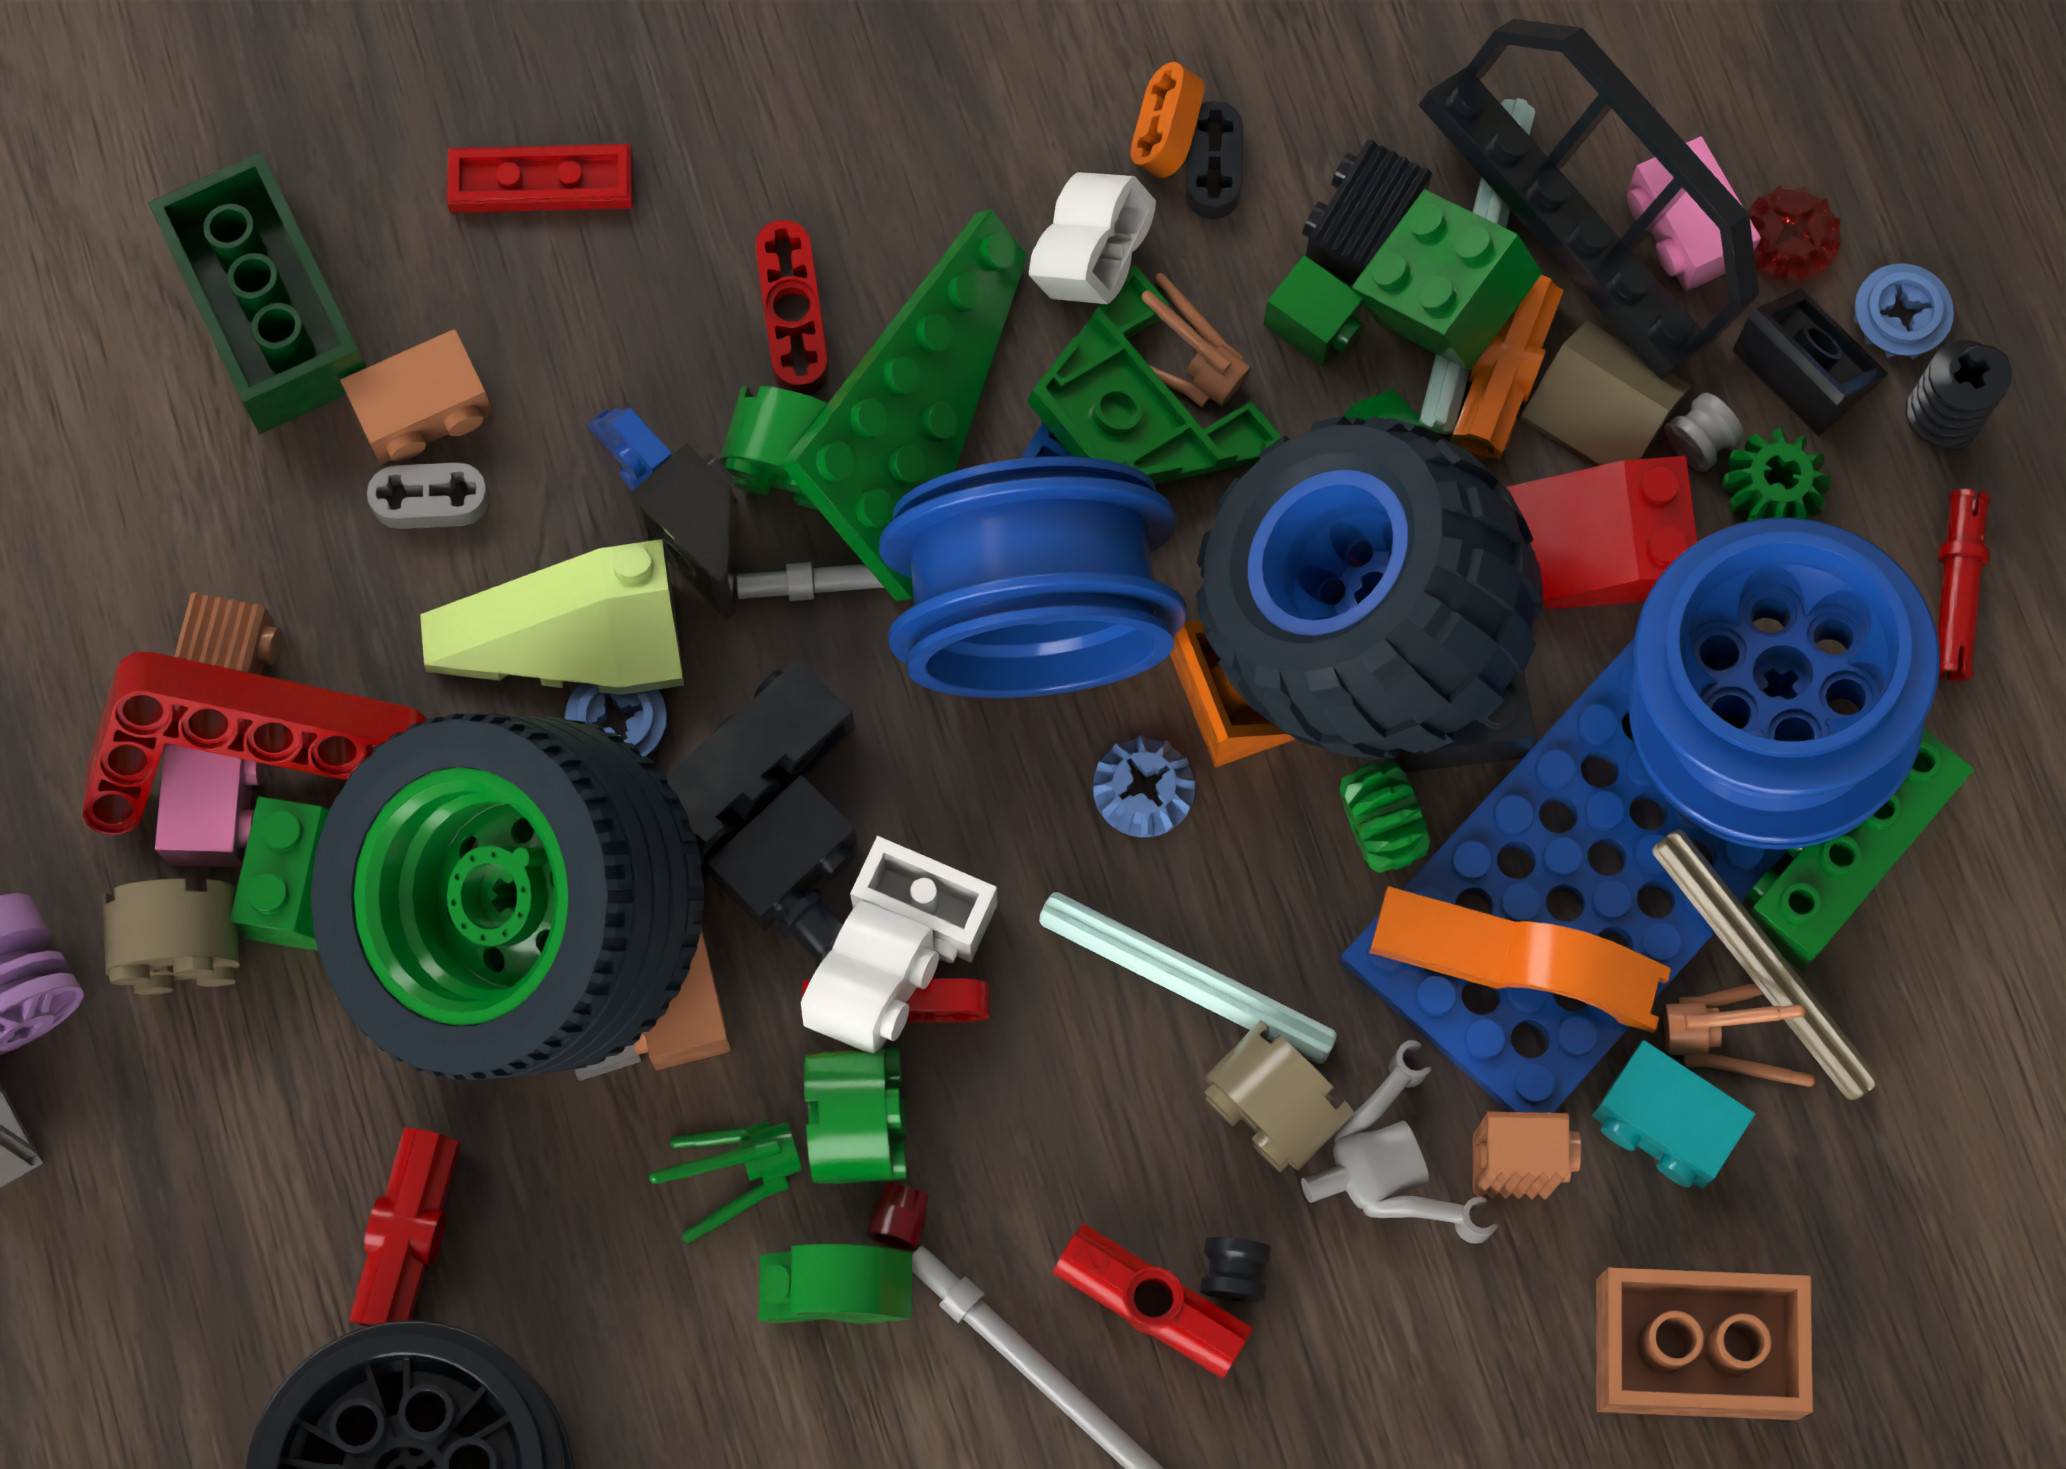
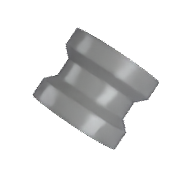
M1710 393L1700 394L1693 400L1691 411L1687 415L1673 417L1664 427L1665 436L1678 456H1686L1687 464L1700 472H1706L1715 465L1717 454L1722 449H1733L1744 438L1743 428L1733 411L1722 400Z

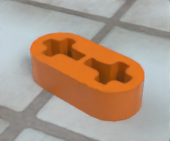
M1169 62L1163 65L1149 81L1131 144L1130 155L1132 161L1157 178H1167L1173 175L1186 160L1204 96L1205 85L1203 79L1178 62Z

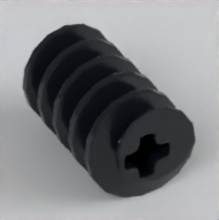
M1965 339L1949 342L1937 350L1906 401L1905 415L1911 430L1921 440L1946 450H1962L1972 443L2011 385L2012 368L2007 355L1993 346Z

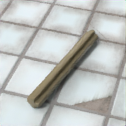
M1683 830L1672 831L1663 837L1652 849L1653 855L1773 1006L1800 1004L1806 1008V1013L1803 1017L1784 1020L1827 1075L1849 1100L1858 1099L1867 1094L1877 1084L1878 1075Z

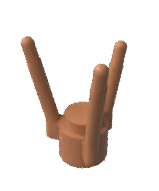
M1158 273L1155 275L1156 284L1202 337L1152 292L1145 291L1142 294L1143 302L1198 352L1186 372L1194 377L1192 383L1153 366L1150 367L1169 389L1186 395L1201 408L1206 405L1210 398L1222 407L1241 387L1251 372L1252 367L1243 361V355L1225 342L1163 273Z
M1755 983L1703 996L1678 997V1003L1664 1004L1663 1025L1666 1052L1668 1056L1683 1055L1684 1067H1709L1806 1087H1812L1816 1083L1815 1077L1811 1074L1708 1053L1709 1047H1721V1026L1803 1017L1806 1013V1008L1803 1005L1771 1006L1719 1012V1008H1715L1763 995V992Z

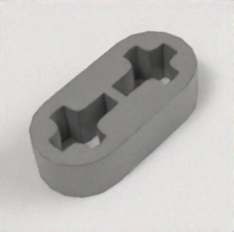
M465 463L394 465L386 467L374 474L368 483L366 493L368 503L379 522L389 528L396 529L452 527L473 524L483 517L490 501L488 488L483 476L476 468ZM466 482L469 492L475 493L465 496L464 505L459 507L453 506L449 496H434L454 493L456 483ZM403 485L407 495L423 496L402 499L401 508L396 510L391 509L386 499H382V497L392 496L393 486Z

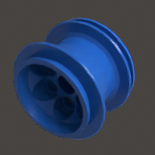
M1768 518L1743 522L1721 529L1701 539L1679 555L1658 578L1643 605L1635 635V669L1629 693V715L1634 742L1649 777L1665 800L1691 823L1721 839L1743 846L1782 850L1817 845L1848 833L1867 821L1900 788L1909 774L1920 748L1925 719L1935 697L1940 672L1938 634L1925 598L1905 570L1887 553L1859 535L1840 527L1800 518ZM1762 618H1771L1778 621L1784 629L1775 633H1766L1759 630L1753 623ZM1831 639L1841 643L1847 651L1837 655L1827 654L1821 651L1816 643ZM1718 655L1729 659L1734 666L1728 670L1717 671L1707 667L1702 660L1709 656ZM1770 688L1776 694L1788 690L1791 693L1790 699H1784L1781 696L1769 697L1767 690ZM1836 699L1849 700L1858 707L1859 711L1852 715H1841L1834 712L1828 706V703ZM1719 716H1736L1746 726L1738 729ZM1785 737H1795V738H1798V739H1800V740H1802V741H1778V740H1779V739H1782V738H1785Z

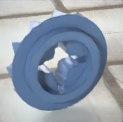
M1891 264L1879 268L1864 280L1854 298L1855 316L1853 323L1859 324L1865 336V344H1875L1885 351L1887 358L1894 355L1910 356L1914 360L1922 353L1932 349L1936 350L1949 333L1953 323L1954 307L1948 289L1937 276L1916 265ZM1896 295L1898 301H1902L1905 309H1915L1916 312L1921 311L1912 317L1909 322V331H1907L1906 326L1902 325L1899 317L1889 318L1888 315L1883 316V314L1891 312L1895 305Z
M580 683L572 692L566 706L565 720L585 721L586 724L599 726V724L604 723L608 719L606 712L608 706L605 699L611 697L614 706L618 705L622 713H629L631 711L634 713V717L626 721L628 731L625 732L627 739L624 742L632 743L637 747L642 757L657 751L663 733L667 729L666 706L658 689L617 695L600 693L598 685ZM611 727L603 728L605 733H615Z
M1142 735L1134 740L1116 743L1104 758L1098 762L1093 781L1094 800L1102 817L1118 831L1134 837H1154L1167 833L1178 826L1190 811L1195 794V780L1187 757L1182 756L1167 740L1157 741L1147 739ZM1130 766H1133L1136 771H1140L1145 777H1150L1154 774L1158 776L1165 772L1155 786L1159 807H1157L1153 799L1149 800L1143 793L1137 794L1134 797L1129 795L1122 800L1127 795V791L1133 786L1132 769Z

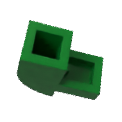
M809 1244L791 1246V1251L760 1255L758 1321L781 1324L829 1319L855 1324H870L911 1319L912 1252L867 1245Z

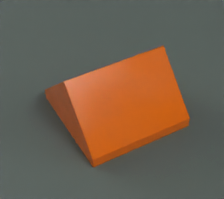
M1186 621L1183 627L1173 636L1174 647L1170 656L1214 768L1295 740L1294 737L1275 726L1251 708L1230 684L1218 663L1221 659L1216 655L1205 636L1203 623L1201 621Z

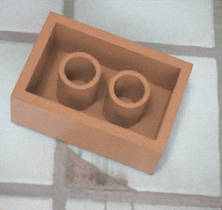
M1608 1267L1596 1279L1597 1412L1798 1420L1812 1413L1811 1276Z

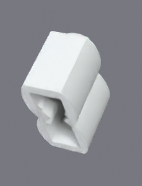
M1077 172L1068 180L1057 199L1053 224L1044 231L1033 249L1029 276L1050 299L1109 304L1124 285L1131 264L1132 252L1140 246L1150 229L1155 213L1156 200L1135 176Z
M861 900L846 919L832 950L817 968L801 1000L803 1025L869 1053H875L881 1049L887 1039L895 1041L901 1034L908 1018L909 1004L905 1002L917 987L925 989L929 985L938 965L939 953L934 951L932 928Z

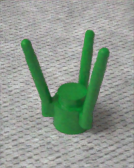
M768 1121L749 1127L697 1132L670 1138L669 1144L675 1149L738 1143V1149L653 1171L649 1175V1180L653 1184L677 1180L743 1163L749 1181L762 1178V1183L682 1233V1240L684 1242H693L767 1196L789 1190L786 1176L801 1172L802 1168L787 1122L770 1127Z

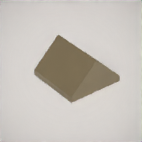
M1586 320L1561 346L1524 409L1520 420L1594 467L1622 460L1643 459L1692 385L1673 373L1668 374L1661 380L1633 348Z

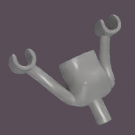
M1408 1040L1401 1044L1389 1063L1390 1075L1335 1133L1333 1152L1336 1166L1303 1177L1301 1179L1303 1192L1311 1203L1347 1191L1354 1204L1358 1208L1363 1209L1364 1214L1369 1217H1413L1452 1222L1455 1224L1456 1232L1460 1238L1473 1244L1482 1243L1496 1231L1498 1224H1493L1487 1228L1477 1227L1470 1220L1469 1213L1483 1208L1488 1203L1486 1198L1482 1196L1473 1197L1465 1205L1418 1196H1398L1429 1184V1173L1424 1157L1412 1130L1405 1121L1402 1120L1378 1130L1363 1132L1383 1115L1405 1087H1416L1421 1084L1431 1071V1067L1415 1071L1405 1065L1403 1057L1415 1054L1422 1046L1418 1041Z

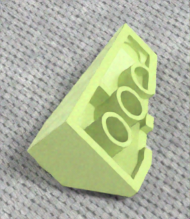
M662 539L599 548L420 614L424 666L426 672L497 681L502 680L507 675L540 678L542 686L563 688L564 681L598 685L600 693L617 695L684 685L672 583Z

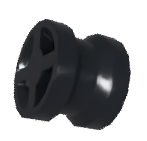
M1206 1238L1204 1254L1210 1260L1208 1273L1201 1278L1200 1294L1212 1298L1239 1302L1265 1301L1266 1285L1261 1280L1262 1266L1269 1262L1271 1246L1239 1238Z

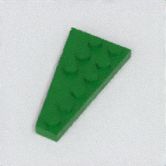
M992 209L978 212L973 216L780 464L896 602L912 599V579L895 572L882 560L879 551L880 536L886 526L893 521L894 507L903 496L932 479L955 472L1027 258V253Z

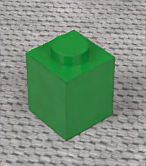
M1304 255L1267 300L1263 324L1323 366L1335 350L1342 355L1345 354L1360 335L1364 324L1359 321L1364 297Z

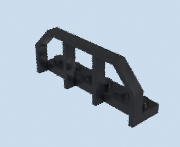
M1512 19L1491 34L1467 67L1429 90L1418 104L1661 380L1715 341L1759 295L1749 213L1583 28ZM1508 45L1562 52L1599 94L1548 157L1480 81ZM1611 109L1615 111L1673 176L1672 181L1621 239L1559 170L1564 167ZM1685 192L1690 195L1720 229L1730 301L1703 330L1698 327L1632 252Z

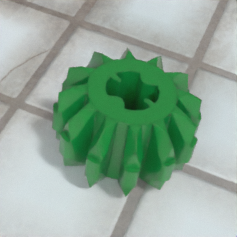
M1781 427L1772 431L1768 442L1757 433L1749 436L1744 444L1745 450L1737 449L1731 453L1727 464L1732 471L1726 473L1721 482L1722 490L1735 494L1727 505L1729 513L1747 511L1749 516L1746 522L1768 518H1800L1808 520V516H1819L1826 506L1825 499L1821 495L1827 493L1832 484L1831 476L1818 472L1825 463L1824 453L1807 455L1804 452L1808 442L1806 435L1799 436L1793 445L1786 443ZM1767 477H1768L1769 481H1771V482L1773 483L1772 485H1770V484L1766 481V478H1767ZM1781 481H1783V482L1785 483V485L1787 486L1786 489H1785V487L1780 483Z
M1391 759L1377 764L1371 762L1356 768V772L1342 777L1339 794L1343 802V809L1347 815L1356 843L1362 852L1364 860L1371 869L1378 874L1391 869L1396 871L1412 865L1414 860L1427 855L1430 838L1426 830L1427 825L1422 816L1421 807L1414 795L1413 787L1410 786L1405 771L1401 770L1400 765Z

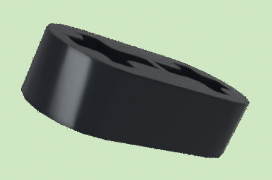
M1210 101L1201 105L1190 150L1186 157L1187 203L1193 212L1203 218L1212 220L1224 218L1234 211L1239 202L1242 186V119L1237 110L1225 102ZM1211 122L1220 123V128L1223 132L1220 151H1209V134L1207 129ZM1209 169H1219V184L1223 188L1220 198H1209L1207 188H1204L1207 184Z

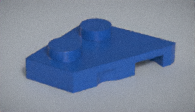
M614 408L611 412L608 409H604L586 424L587 428L624 468L619 472V475L640 501L643 502L650 496L664 512L682 497L671 451L631 408H624L623 410Z

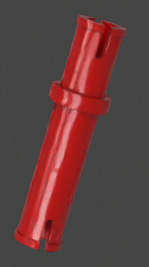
M1958 489L1949 493L1946 543H1943V546L1940 545L1938 549V561L1943 564L1937 625L1940 648L1939 679H1942L1944 673L1948 671L1947 680L1967 681L1973 678L1974 670L1972 667L1982 567L1989 564L1990 550L1984 546L1990 495L1980 491L1977 494V500H1974L1975 490Z

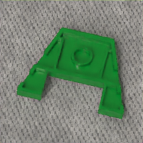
M1136 265L1129 268L1127 278L1118 295L1109 304H1100L1089 322L1077 337L1071 340L1033 388L1027 401L1072 457L1096 458L1129 465L1147 474L1155 484L1258 462L1260 460L1259 453L1282 438L1252 401L1203 429L1127 340L1161 320L1143 302L1142 294L1145 291L1152 292L1165 305L1170 306Z

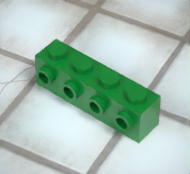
M1926 729L1923 730L1920 748L1909 774L1900 788L1875 814L1852 831L1835 839L1817 845L1786 849L1785 851L1794 858L1786 870L1779 876L1769 868L1745 896L1754 905L1749 914L1783 957L1801 972L1819 954L1973 772V767Z

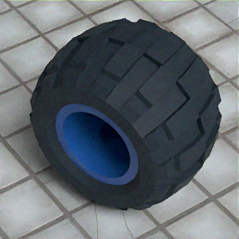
M1343 415L1313 423L1310 431L1293 439L1283 436L1260 452V460L1240 480L1235 477L1217 503L1221 509L1211 531L1203 534L1196 563L1202 568L1200 575L1204 579V585L1196 593L1200 619L1203 623L1205 636L1216 655L1221 659L1218 663L1230 684L1251 708L1298 741L1323 747L1330 752L1350 757L1396 758L1402 749L1413 753L1419 751L1427 753L1454 742L1455 732L1473 720H1478L1482 723L1505 701L1500 695L1515 673H1524L1537 644L1533 640L1534 633L1531 630L1533 619L1543 613L1541 568L1535 557L1536 554L1530 545L1534 539L1510 491L1466 448L1448 442L1437 432L1416 424L1388 417L1384 419L1371 416L1367 421H1364L1357 417L1347 419ZM1345 592L1344 597L1340 601L1342 593Z

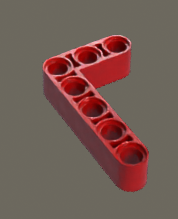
M140 651L129 654L120 661L116 668L87 764L83 818L91 829L104 835L118 836L135 829L142 819L165 743L347 781L358 765L365 758H369L379 744L386 743L390 736L398 732H406L409 726L417 722L424 723L427 719L418 710L408 706L155 652Z

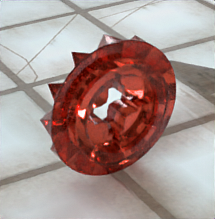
M1779 185L1771 193L1763 197L1758 196L1748 210L1750 220L1761 237L1754 252L1755 263L1767 274L1784 280H1803L1821 273L1835 258L1841 244L1839 232L1841 218L1834 217L1829 209L1827 198L1819 200L1815 196L1808 194L1805 186L1797 190H1783ZM1803 219L1807 220L1806 227L1802 233L1804 242L1797 237H1793L1789 241L1784 240L1779 246L1777 245L1784 228L1781 220L1789 225L1796 223L1798 220L1800 222Z

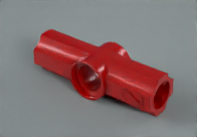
M404 1127L385 1195H379L368 1220L364 1240V1250L368 1255L357 1286L354 1304L351 1307L350 1322L367 1327L385 1322L412 1320L426 1268H431L434 1265L443 1241L447 1213L446 1210H443L452 1182L454 1168L460 1155L461 1143L459 1140L424 1129Z
M1084 1223L1081 1224L1073 1235L1052 1272L1055 1276L1125 1318L1127 1323L1136 1331L1154 1336L1221 1379H1224L1254 1329L1181 1284L1179 1279L1169 1270L1150 1265ZM1146 1285L1162 1287L1169 1294L1171 1308L1160 1317L1143 1315L1134 1303L1135 1293Z

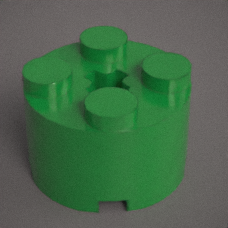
M748 386L741 387L719 459L720 464L724 467V471L735 476L733 486L748 493L768 496L771 486L794 492L792 500L795 503L818 510L780 464L828 403L805 394L771 386H759L757 396L754 397Z
M881 1047L875 1053L852 1049L823 1051L805 1055L804 1094L805 1102L808 1101L809 1123L806 1124L811 1176L815 1184L827 1183L829 1185L907 1179L905 1140H895V1138L907 1137L905 1098H901L899 1088H891L893 1086H902L899 1047Z

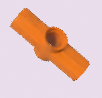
M1540 275L1472 368L1468 380L1472 385L1450 442L1466 448L1476 458L1483 460L1486 458L1501 459L1517 421L1516 416L1522 401H1528L1546 349L1542 347L1564 291L1557 287L1551 278Z

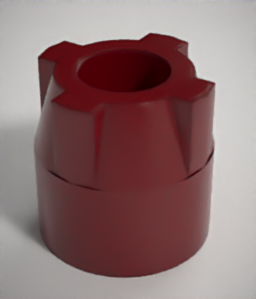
M886 1182L883 1194L875 1205L867 1236L873 1241L891 1248L916 1251L926 1222V1205L929 1195L921 1190H915L893 1182Z

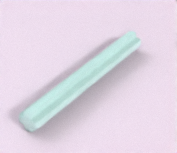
M1053 892L1041 910L1039 922L1043 927L1249 1030L1260 1020L1269 1026V1036L1267 1039L1273 1041L1278 1035H1281L1302 1056L1316 1064H1323L1327 1060L1336 1042L1337 1034L1333 1029L1059 892Z

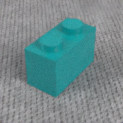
M1643 1040L1632 1053L1592 1117L1603 1123L1600 1130L1617 1145L1630 1151H1634L1638 1146L1659 1160L1656 1165L1657 1169L1673 1182L1686 1188H1690L1694 1183L1703 1189L1716 1177L1756 1113Z

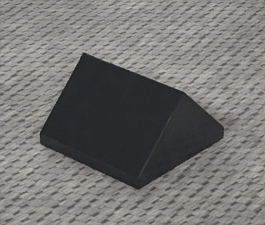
M1802 288L1756 308L1748 317L1732 349L1818 436L1825 432L1888 375Z

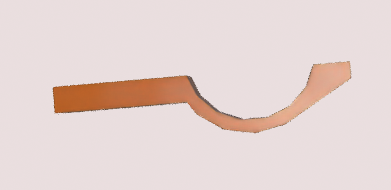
M1390 886L1387 887L1369 951L1371 954L1495 989L1507 987L1529 988L1577 999L1605 1011L1613 1016L1619 1024L1651 1033L1656 1031L1659 1017L1651 1014L1658 982L1666 984L1671 972V968L1611 940L1584 931L1554 924L1528 921L1514 922Z

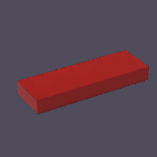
M631 143L448 148V209L450 213L633 208V151Z

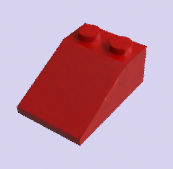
M1686 456L1622 460L1505 487L1514 498L1534 539L1530 545L1536 554L1535 557L1541 568L1543 610L1644 603L1652 587L1666 568L1685 550L1697 543Z

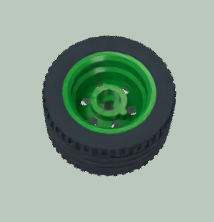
M456 713L447 715L445 718H428L424 723L417 722L409 726L406 732H398L390 736L386 743L379 744L374 749L372 755L369 758H365L349 776L329 810L315 851L311 905L315 942L329 983L351 1020L358 1026L361 1032L373 1040L380 1050L387 1051L391 1058L399 1062L406 1061L410 1068L416 1071H425L431 1076H446L448 1079L453 1080L495 1079L586 1068L587 1065H595L605 1061L608 1056H616L622 1053L625 1046H633L640 1039L643 1032H649L656 1025L657 1019L665 1015L669 1008V1003L673 998H676L681 990V985L689 973L690 964L695 956L701 934L704 883L697 840L679 796L675 791H672L663 772L658 771L654 762L648 757H642L638 748L632 743H625L621 736L615 733H605L602 727L595 724H586L585 721L540 716ZM477 840L478 847L473 849L474 843ZM504 960L505 965L502 972L495 970Z

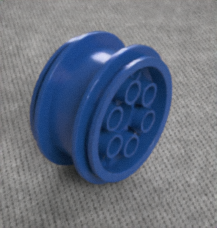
M1033 457L987 463L945 474L914 488L903 496L894 507L893 521L886 526L879 539V551L885 564L895 572L912 579L914 606L901 614L888 630L890 651L896 658L907 664L908 674L913 681L937 692L979 698H1021L1062 694L1114 683L1142 673L1168 657L1174 647L1173 636L1183 627L1187 619V607L1184 598L1173 588L1154 581L1151 553L1161 547L1174 533L1176 527L1175 509L1166 497L1156 491L1154 481L1147 474L1122 463L1085 457Z

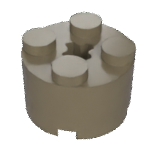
M159 879L115 887L114 896L104 893L102 895L105 973L110 977V983L114 985H134V993L144 995L174 991L173 981L196 979V985L202 987L234 984L236 982V969L240 966L238 927L231 922V913L236 895L235 886L224 881L206 879L207 892H199L193 888H188L186 886V879Z
M1260 1020L1204 1076L1210 1086L1203 1093L1207 1096L1205 1100L1232 1127L1242 1119L1256 1132L1251 1138L1254 1143L1252 1146L1275 1170L1281 1173L1289 1164L1296 1170H1299L1352 1117L1354 1111L1346 1101L1335 1109L1330 1104L1333 1098L1328 1094L1334 1087L1281 1035H1278L1271 1044L1265 1039L1269 1036V1026Z

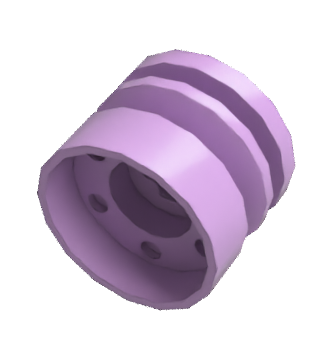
M22 893L0 895V1055L18 1049L56 1027L79 1007L84 997V993L74 974L67 973L69 966L63 954L47 950L53 937L31 896Z

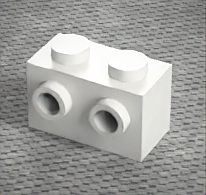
M879 836L876 837L850 893L853 909L861 900H864L932 928L934 951L939 953V960L946 963H954L956 957L970 963L972 962L997 907L996 886Z

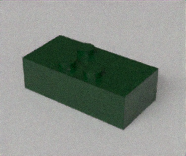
M262 151L147 202L259 435L347 395L340 379L367 367Z

